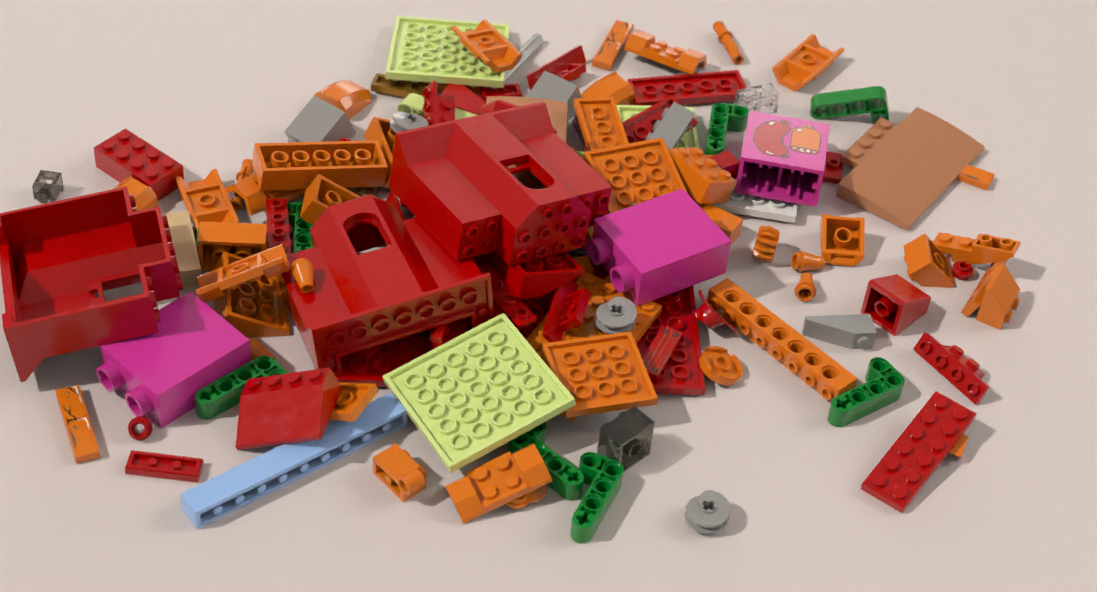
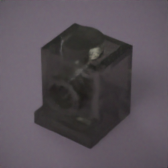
M40 170L32 185L34 199H37L40 203L55 202L60 191L63 192L64 190L62 173ZM46 180H52V183L49 184Z

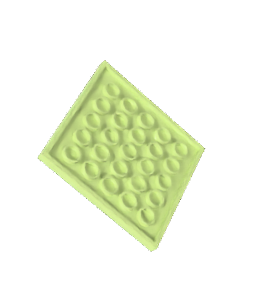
M396 17L385 79H391L392 81L406 80L414 83H431L436 81L437 84H459L471 87L485 86L496 89L504 88L505 71L494 73L481 59H477L451 30V26L454 25L461 32L475 30L480 22ZM490 23L508 40V24Z
M504 313L382 376L384 383L404 406L408 416L450 473L576 405L575 398Z

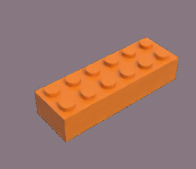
M378 140L255 143L252 165L260 191L307 189L318 174L344 188L382 187L385 185L388 165Z

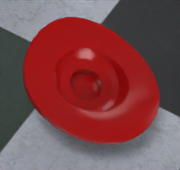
M700 289L699 296L703 304L694 312V316L710 329L727 325L737 334L738 332L735 327L711 308Z

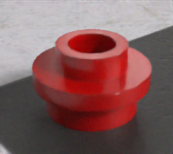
M957 261L952 266L953 276L958 280L969 279L974 271L972 265L966 261Z
M137 416L128 424V432L135 440L147 439L153 430L151 421L144 416ZM138 424L144 426L145 430L143 432L137 429Z

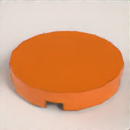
M710 346L702 352L699 359L700 368L704 374L712 381L721 385L729 386L737 383L743 374V367L738 357L734 354L731 356L727 353L729 350L723 347Z

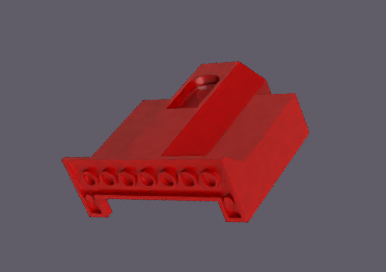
M545 102L396 132L389 188L456 261L496 251L509 266L581 248L584 247L588 227L594 226V219L607 215L612 186L554 133ZM515 165L516 167L509 169L507 166ZM530 171L547 188H527L512 174Z
M125 186L0 213V268L5 305L2 323L20 382L26 381L44 358L158 332L157 323L161 322L159 310L156 307L177 300L181 297L179 291L184 290L166 214H161L160 206L137 211L134 194L129 195L128 188ZM142 283L144 293L105 302L103 291ZM98 292V293H99V297L96 298V297H95V293Z
M371 194L329 206L310 229L313 248L287 255L290 270L277 275L281 294L315 369L330 367L335 375L343 373L341 356L466 317H470L472 329L494 318L490 273L482 274L472 257L456 261L416 217L402 221L393 204ZM385 244H386V246H387V247H383V248H380V249H377V250H373V251H370V252H367V253H363V254L357 255V253H358V252H361V251H365V250H368V249H371V248H375V247H378V246H381V245H385ZM305 258L313 264L314 290L310 293L301 292L291 273L292 263L297 259Z

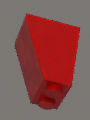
M898 274L871 279L868 281L861 314H870L874 323L895 337L927 313L931 297Z

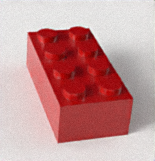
M126 128L93 147L97 168L118 182L132 176L137 181L148 187L150 186L157 196V202L178 189L175 177L180 176L184 179L182 164Z

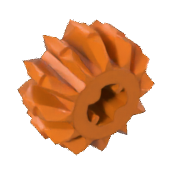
M763 225L759 228L752 252L753 258L762 262H771L773 260L780 236L778 229Z

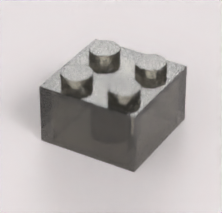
M635 406L627 411H622L618 417L601 426L597 454L618 461L622 464L623 472H625L650 454L655 422Z

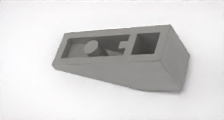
M870 314L805 316L802 335L848 349L873 348L876 330Z

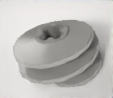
M402 111L394 113L393 119L390 121V127L394 132L428 126L427 120L422 116Z
M624 297L612 298L609 302L601 304L597 308L595 324L598 329L607 334L629 332L636 324V306L631 300Z
M706 490L700 496H695L689 500L685 511L686 523L691 529L699 533H717L723 530L729 521L730 504L721 493Z

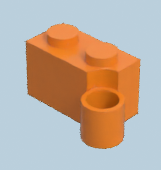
M397 444L392 445L373 457V474L402 502L426 489V469L421 464L418 465L411 458L410 454L406 450L401 449Z

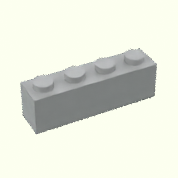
M674 102L670 109L665 108L661 115L662 120H657L652 129L654 131L653 134L649 132L645 140L663 137L668 150L675 149L690 127L695 113Z

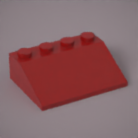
M496 251L484 254V258L519 299L527 300L541 297L584 274V270L567 251L509 266Z
M329 367L248 379L240 395L235 445L237 450L321 439L342 390V386L332 369Z

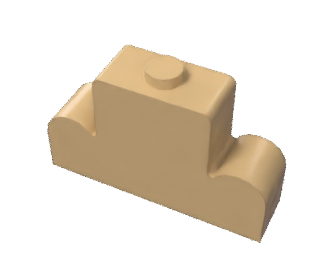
M189 211L166 214L183 288L198 286L197 276L202 274Z

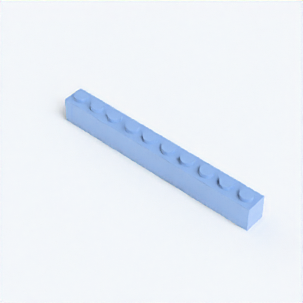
M392 393L379 397L368 404L355 421L333 420L329 422L321 439L277 446L260 456L252 458L250 461L231 468L223 474L210 478L198 486L189 488L180 494L182 511L195 528L199 529L406 427L407 411Z

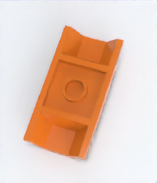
M486 19L482 20L477 28L471 31L461 32L455 25L451 26V30L460 38V42L477 59H481L494 73L512 70L522 58V54Z
M640 30L631 33L624 46L626 51L691 75L694 74L697 66L705 68L707 65L706 54L692 49L685 50L681 47L668 46L667 42L655 41L654 35Z
M811 34L772 68L778 84L797 91L827 70L834 63V60L844 52V48L841 47L832 52L820 46L816 35Z
M212 169L205 179L189 183L180 176L175 177L186 210L189 211L190 220L196 232L200 221L239 223L217 169Z
M253 174L243 178L241 182L225 188V192L228 194L235 191L245 200L248 213L252 216L266 210V199L278 198L290 201L305 195L306 189L260 191L256 175Z
M283 244L197 276L200 288L196 289L198 297L206 303L224 296L225 289L233 290L245 281L254 282L259 280L264 273L267 278H271L289 271V261Z
M531 444L512 454L509 451L467 471L466 476L445 485V488L455 505L462 523L465 524L552 482V478L535 444Z

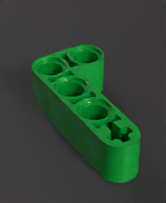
M881 86L819 93L813 95L810 99V115L814 119L870 113L873 125L880 118L889 120L887 92Z
M715 103L712 105L705 155H717L724 152L726 131L742 132L746 130L749 110L746 107L726 103Z
M287 202L289 225H293L294 231L293 253L313 248L310 234L313 224L300 218L303 202Z
M270 356L257 357L199 389L195 394L196 413L201 419H212L240 403V395L248 379L288 374V372Z
M881 357L872 358L865 377L866 383L832 399L827 417L828 422L835 427H844L900 399L905 382L903 375L886 359Z
M546 422L508 442V452L510 451L511 454L531 444H535L552 478V482L546 485L566 500L575 501L580 499L583 491L584 475L579 469L545 445Z
M594 452L583 453L579 461V470L584 475L583 483L590 485L572 516L570 536L573 541L580 544L587 543L592 539L622 485L624 471L622 464Z

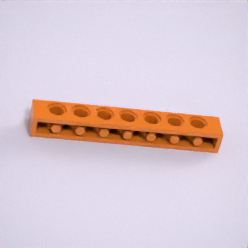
M729 278L709 288L707 302L715 312L755 342L775 360L779 361L790 372L798 376L808 386L812 387L823 398L831 402L833 398L856 387L858 379L856 376Z

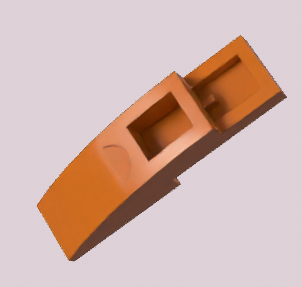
M939 232L933 240L944 253L952 255V262L966 261L969 264L995 263L1012 258L1021 245V241L980 233L976 239H971L969 237Z

